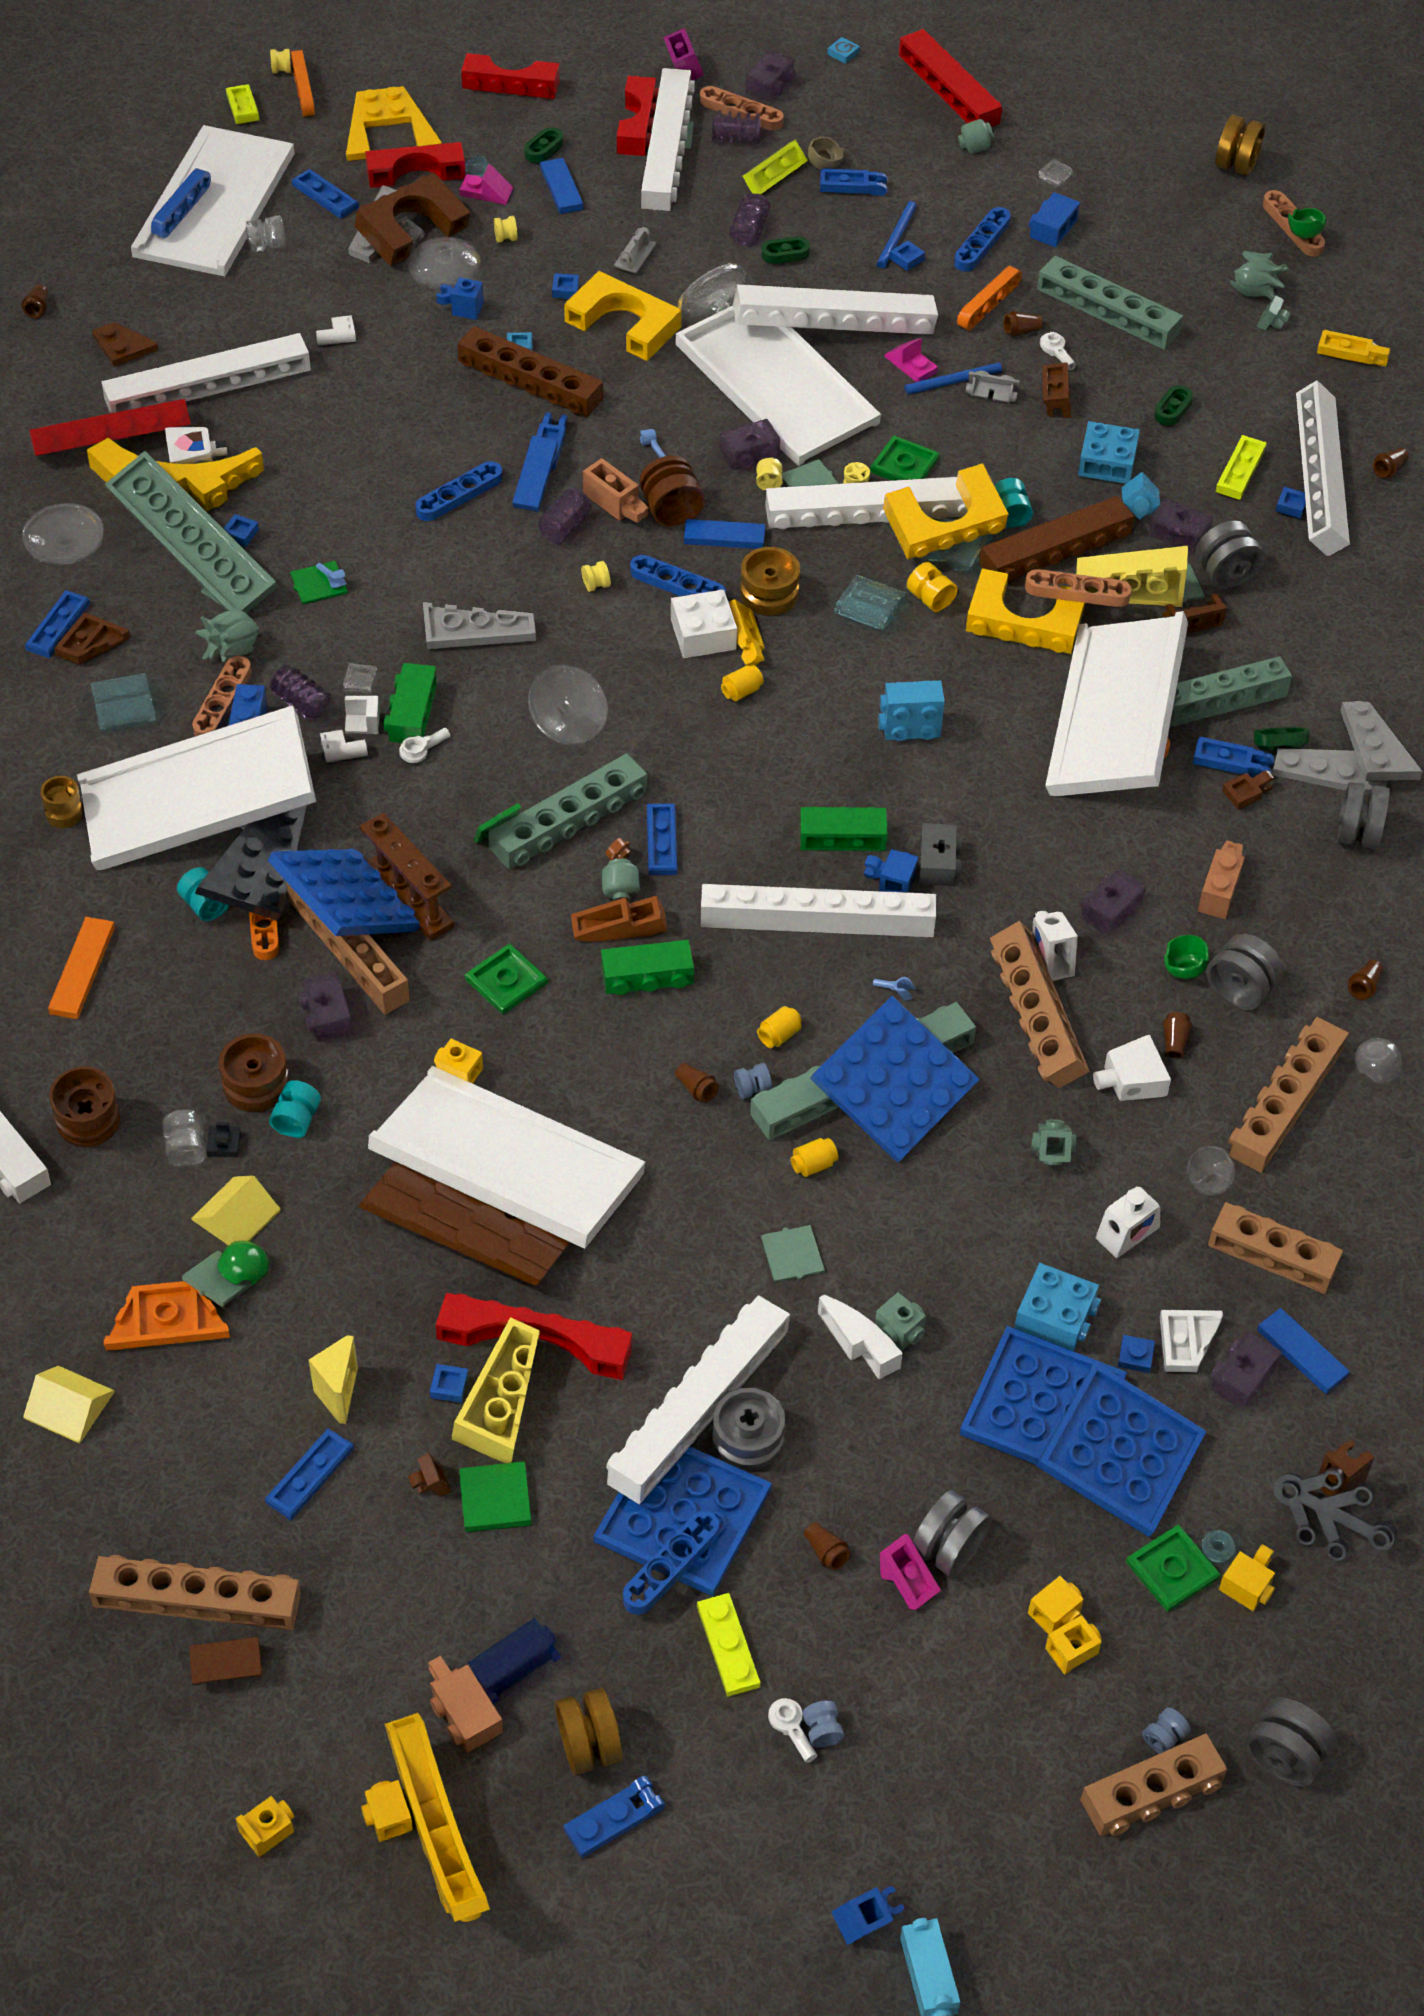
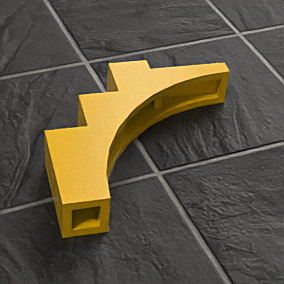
M110 438L87 449L90 468L106 483L138 457V455L120 447ZM256 447L230 458L199 464H174L156 461L206 512L214 507H220L227 501L228 490L237 488L239 484L251 477H257L264 471L262 452Z
M419 1713L386 1723V1731L404 1794L413 1813L424 1853L430 1863L440 1901L446 1913H450L455 1922L459 1920L462 1922L475 1920L482 1915L481 1912L490 1910L455 1822L424 1721Z

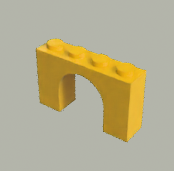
M598 271L564 304L565 322L583 331H586L602 315L611 311L623 310L638 315L641 320L626 333V351L646 361L681 328L682 309L601 271Z
M983 463L958 471L956 488L968 512L956 521L940 522L928 517L921 510L910 486L885 494L883 510L907 560L914 557H924L930 552L939 549L946 550L955 544L964 541L971 542L980 536L996 534L1005 529L1008 512Z
M982 568L967 614L966 631L979 636L986 635L1003 641L1023 643L1030 647L1037 646L1051 649L1058 653L1072 654L1086 603L1057 599L1052 611L1042 617L1024 618L1011 613L1003 604L1008 574ZM1061 585L1060 588L1070 589L1071 587Z

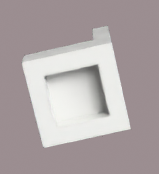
M345 696V733L379 734L380 708L378 696Z

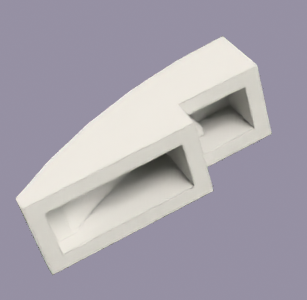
M826 1295L819 1297L818 1314L850 1360L862 1355L878 1379L901 1368L902 1352L876 1324L860 1312Z

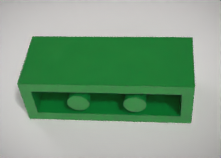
M403 663L401 674L397 673L395 676L394 687L396 693L390 696V715L386 714L384 719V731H388L389 742L403 743L409 737H424L437 687L436 666Z
M800 807V851H886V808Z
M689 940L601 949V969L606 994L624 995L630 991L638 990L651 992L658 988H683L694 984V965Z

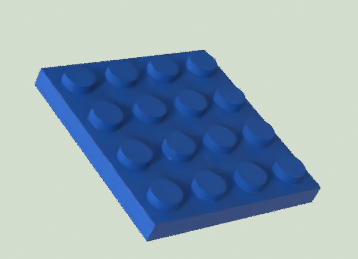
M355 849L273 851L268 859V862L335 936L415 932L419 929L420 922L414 916V910L402 903L397 897L396 890L388 886L380 877V873L372 868L364 860L363 855Z
M893 996L810 1077L832 1101L897 1162L979 1081V1078Z
M1006 1326L962 1423L959 1435L1036 1465L1092 1364L1097 1362L1124 1380L1126 1379L1127 1372Z
M1094 1362L1036 1466L1150 1537L1162 1518L1206 1430L1102 1365Z
M689 1447L640 1505L618 1492L596 1530L593 1540L605 1548L646 1565L692 1515L703 1510L710 1511L719 1520V1535L716 1541L678 1581L713 1597L772 1489V1483ZM707 1523L705 1526L698 1524V1533L694 1537L696 1542L697 1536L702 1530L705 1529L710 1532V1524ZM679 1544L673 1549V1553L678 1557H687L692 1552L691 1548L686 1544ZM664 1567L654 1569L664 1575H670L669 1571Z

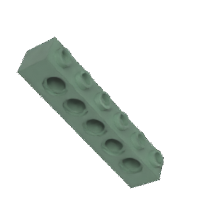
M1054 256L1039 271L1037 290L1165 350L1180 334L1183 315L1062 258Z
M1279 656L1177 683L1169 728L1287 697L1292 675Z
M626 753L488 831L489 849L509 870L517 865L522 866L531 857L540 852L549 851L554 844L564 838L569 839L573 837L583 827L587 825L592 826L604 815L610 812H617L622 805L632 799L637 800L641 798L647 791V773Z

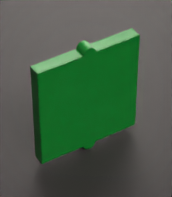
M335 561L323 563L332 572L339 570ZM316 565L290 572L294 583L293 590L297 591L302 605L348 594L345 585L332 588L328 577L318 570Z
M519 803L478 826L473 839L474 842L477 844L489 837L488 831L517 816L521 810Z

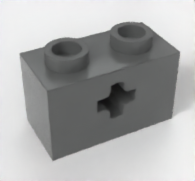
M922 823L919 884L954 886L955 876H960L961 859H956V854H961L962 837H956L957 825Z

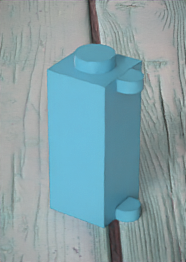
M919 1918L913 1921V1924L902 1926L900 1940L921 2016H953L958 2014L960 1999L938 1920L932 1919L927 1921V1918Z

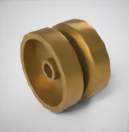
M1232 114L1224 127L1215 158L1216 167L1228 170L1235 163V171L1237 173L1249 176L1259 157L1266 125L1253 120L1246 127L1244 117Z
M761 547L747 554L741 563L740 597L743 604L754 613L764 616L783 614L793 608L799 598L800 565L796 557L787 550L778 547Z
M603 1687L584 1693L583 1708L585 1715H583L579 1702L573 1696L554 1701L562 1743L574 1776L593 1770L594 1755L592 1748H594L597 1759L604 1767L623 1762L617 1721Z

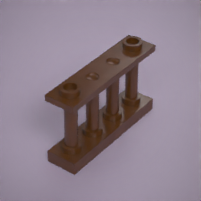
M384 812L360 825L362 833L376 847L377 855L366 862L380 873V877L388 886L396 890L397 897L402 903L414 910V916L420 922L419 929L432 941L454 928V921L438 905V896L452 889L451 884Z

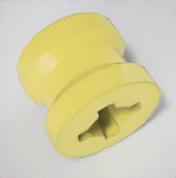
M271 49L272 74H277L279 71L291 73L290 49H284L281 52Z
M509 216L504 220L494 218L497 243H502L506 239L517 241L515 217Z
M774 458L760 460L756 466L757 486L762 490H766V488H780L783 483L781 475L782 464L780 461Z
M859 462L848 464L844 469L845 479L843 484L869 482V467Z
M604 561L597 562L595 566H582V578L588 592L595 591L596 587L599 586L603 588L610 587V575Z

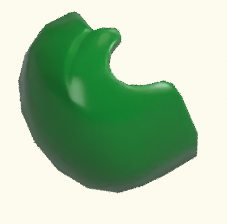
M1316 208L1294 209L1292 216L1288 213V224L1295 236L1302 239H1310L1323 231L1326 226V216Z
M1182 935L1170 940L1167 943L1166 955H1164L1165 968L1176 978H1197L1207 969L1209 963L1207 943L1201 937L1194 935Z
M245 1240L234 1241L219 1257L217 1268L221 1275L232 1284L238 1285L243 1280H250L251 1285H254L268 1274L269 1259L265 1251L257 1244Z

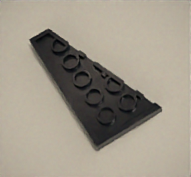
M307 805L248 823L198 885L195 894L279 921L283 913L287 885L283 877L268 862V859L273 851L297 850Z

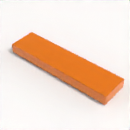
M85 917L49 1004L48 1011L50 1015L78 1020L115 929L114 921Z

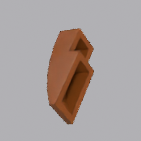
M657 895L631 904L628 903L625 897L571 914L573 934L576 941L595 942L647 937L668 931L664 907Z

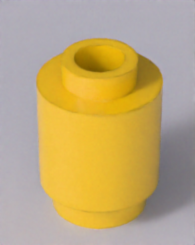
M746 665L724 676L721 690L726 698H731L736 702L758 691L764 683L763 676L755 665L750 667Z
M781 1007L761 1022L760 1028L757 1029L759 1039L768 1048L779 1047L801 1030V1016L793 1008Z
M819 1138L793 1149V1156L790 1157V1161L797 1174L802 1173L804 1177H808L833 1166V1162L838 1161L839 1157L837 1149L830 1138L824 1140Z

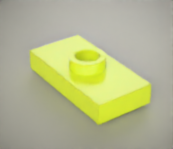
M249 84L226 88V95L235 123L259 121V113Z

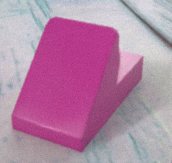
M490 164L483 177L467 174L459 189L460 196L504 205L507 204L513 191L511 184Z
M922 338L903 343L885 354L889 361L915 382L928 379L936 374L938 366L921 354Z
M904 1534L880 1552V1574L882 1579L894 1581L910 1609H918L941 1591L908 1534Z

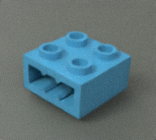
M1088 421L1078 476L1127 484L1131 479L1140 430Z
M941 680L885 683V694L880 695V711L883 713L878 714L879 730H884L885 740L903 741L916 738L929 740L941 737L945 702Z
M1039 1263L1018 1309L1014 1329L1074 1351L1078 1341L1084 1342L1091 1325L1087 1323L1089 1316L1095 1317L1101 1303V1299L1097 1298L1099 1285Z

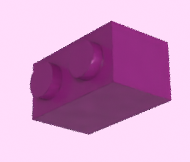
M685 28L663 37L676 69L691 70V80L696 81L704 76Z

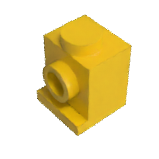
M1081 1615L1048 1634L1045 1649L1064 1675H1066L1073 1668L1099 1654L1102 1643L1101 1635L1093 1624H1088ZM1072 1644L1078 1645L1079 1648L1075 1649Z
M272 1796L244 1816L241 1814L235 1818L240 1834L258 1857H261L294 1832L291 1822L294 1814L284 1800L277 1803ZM270 1816L273 1817V1819H272L271 1822H269V1823H262V1822H264L266 1819H268Z

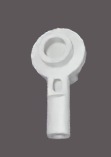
M1050 332L1040 338V346L1044 352L1051 356H1056L1062 363L1068 362L1069 371L1075 368L1076 363L1063 349L1065 347V339L1061 335Z
M443 728L423 738L416 736L405 739L399 748L401 758L409 763L423 761L427 756L429 748L450 738L448 729Z
M786 1698L775 1701L769 1709L768 1719L774 1729L782 1732L783 1735L791 1737L806 1763L813 1761L817 1754L800 1727L803 1715L800 1705Z

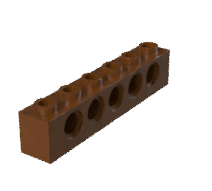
M473 326L457 343L458 361L464 366L473 367L482 371L487 376L496 377L508 385H514L526 390L527 393L542 397L552 404L565 407L572 413H579L588 417L603 400L602 380L476 326Z

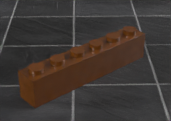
M1115 496L981 547L979 565L983 569L1007 573V583H1009L1016 577L1027 574L1032 570L1040 569L1050 564L1056 565L1068 557L1079 556L1086 550L1094 547L1100 548L1107 542L1127 537L1132 531L1134 515L1120 498Z

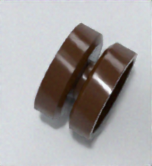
M260 1033L244 1034L226 1044L219 1055V1072L222 1078V1088L229 1103L237 1109L247 1112H262L275 1107L276 1103L279 1102L278 1098L284 1085L289 1081L286 1055L280 1043L274 1038Z

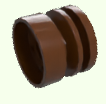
M664 456L651 462L643 470L640 476V488L657 523L665 527L685 524L686 519H695L702 512L705 506V496L688 460L681 456Z
M80 1066L68 1069L59 1075L51 1085L49 1099L58 1133L65 1142L76 1147L89 1148L101 1145L112 1138L119 1128L121 1117L112 1080L105 1072L94 1067Z

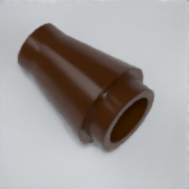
M35 285L33 290L22 300L23 312L30 318H38L46 312L48 290L44 285Z
M1016 311L1006 314L1003 319L1005 333L1012 334V336L1040 330L1043 323L1041 315Z
M1398 448L1378 454L1373 462L1375 474L1381 478L1392 477L1403 463L1408 460V452L1404 448Z
M1369 960L1365 966L1349 978L1348 990L1356 999L1365 1000L1375 994L1380 975L1383 972V966L1379 961Z
M1169 1013L1163 1021L1166 1045L1165 1055L1167 1057L1182 1058L1184 1055V1049L1193 1026L1190 1022V1017L1185 1013Z
M687 1063L680 1064L675 1071V1077L681 1081L696 1101L708 1102L717 1094L719 1084L713 1075L694 1068Z
M814 1522L806 1528L804 1537L809 1541L823 1567L834 1571L846 1564L851 1553L845 1541L822 1527L819 1522Z

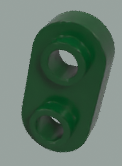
M553 127L540 131L525 144V158L533 163L545 161L563 146L562 131Z
M798 236L768 240L761 247L762 259L770 264L804 260L810 253L809 241Z
M1182 385L1171 387L1156 405L1155 420L1162 425L1176 424L1190 408L1193 392L1188 387Z
M1305 727L1257 729L1254 731V744L1259 745V748L1262 750H1274L1276 746L1287 745L1288 748H1302L1305 743L1309 742L1310 730Z

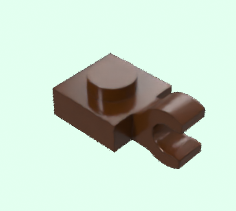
M1268 770L1261 772L1253 778L1245 773L1224 783L1222 791L1239 810L1260 800L1262 793L1273 789L1269 782L1273 781L1274 777Z

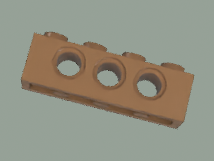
M1225 1202L1216 1220L1208 1246L1323 1294L1327 1292L1343 1252L1342 1249L1335 1247L1329 1242H1322L1307 1236L1300 1230L1290 1229L1270 1218L1261 1217L1241 1206H1234Z
M1206 1733L1084 1787L1080 1801L1100 1837L1111 1833L1112 1836H1117L1128 1830L1130 1823L1142 1819L1143 1822L1151 1821L1161 1814L1162 1809L1172 1805L1175 1809L1180 1808L1190 1802L1191 1796L1203 1792L1204 1795H1208L1217 1791L1222 1786L1227 1768ZM1178 1771H1188L1194 1778L1185 1779L1179 1775ZM1156 1784L1162 1788L1163 1792H1153L1147 1785ZM1117 1798H1127L1133 1805L1123 1806L1117 1801Z

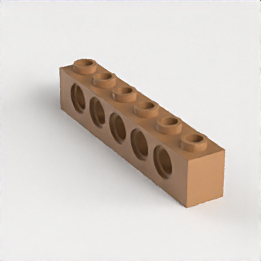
M286 882L288 899L291 905L384 1015L410 1001L407 978L369 934L335 936Z
M1018 921L992 936L990 940L994 949L991 950V954L1003 970L1000 973L1002 981L1012 992V995L1009 996L1013 1007L1020 1012L1022 1018L1019 1019V1023L1023 1031L1031 1039L1028 1046L1032 1054L1039 1059L1041 1065L1038 1066V1071L1045 1082L1050 1081L1057 1088H1060L1090 1072L1033 933L1021 921Z
M1319 1017L1315 1018L1311 1026H1304L1298 1037L1300 1042L1297 1047L1292 1045L1289 1048L1284 1059L1286 1063L1283 1067L1278 1065L1273 1072L1270 1080L1272 1084L1269 1087L1264 1086L1257 1097V1106L1255 1108L1250 1107L1247 1110L1242 1121L1244 1125L1241 1129L1236 1127L1228 1141V1144L1232 1145L1230 1157L1260 1173L1263 1172L1344 1050L1349 1034L1347 1031Z
M111 1555L109 1557L98 1556L89 1595L93 1607L293 1631L301 1591L299 1580L293 1579L288 1575L263 1576L254 1571H243L242 1573L229 1572L221 1567L204 1569L195 1568L187 1563L170 1565L162 1564L154 1559L136 1561L128 1560L120 1555ZM128 1580H136L133 1585H123ZM161 1584H170L164 1590L156 1589ZM194 1588H203L200 1593H189ZM227 1592L237 1593L231 1598L222 1597ZM260 1596H270L267 1601H256Z

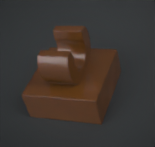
M430 1453L419 1457L417 1460L421 1470L408 1476L412 1488H417L419 1494L432 1490L438 1496L451 1492L441 1463Z

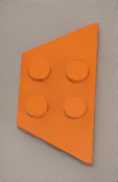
M185 1281L132 1286L126 1297L125 1306L119 1310L115 1318L116 1324L109 1336L106 1335L104 1339L105 1351L214 1340L230 1338L227 1324L223 1323L212 1302L205 1295H200L198 1290Z

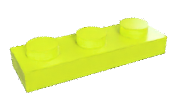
M794 140L742 177L752 194L756 197L808 160L797 141Z
M1242 435L1217 483L1216 492L1240 500L1265 452L1267 443Z
M727 1593L698 1601L697 1609L727 1697L760 1688V1680L730 1594Z

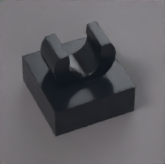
M216 1122V1126H209L206 1149L207 1157H238L241 1137L240 1126H230L229 1122Z

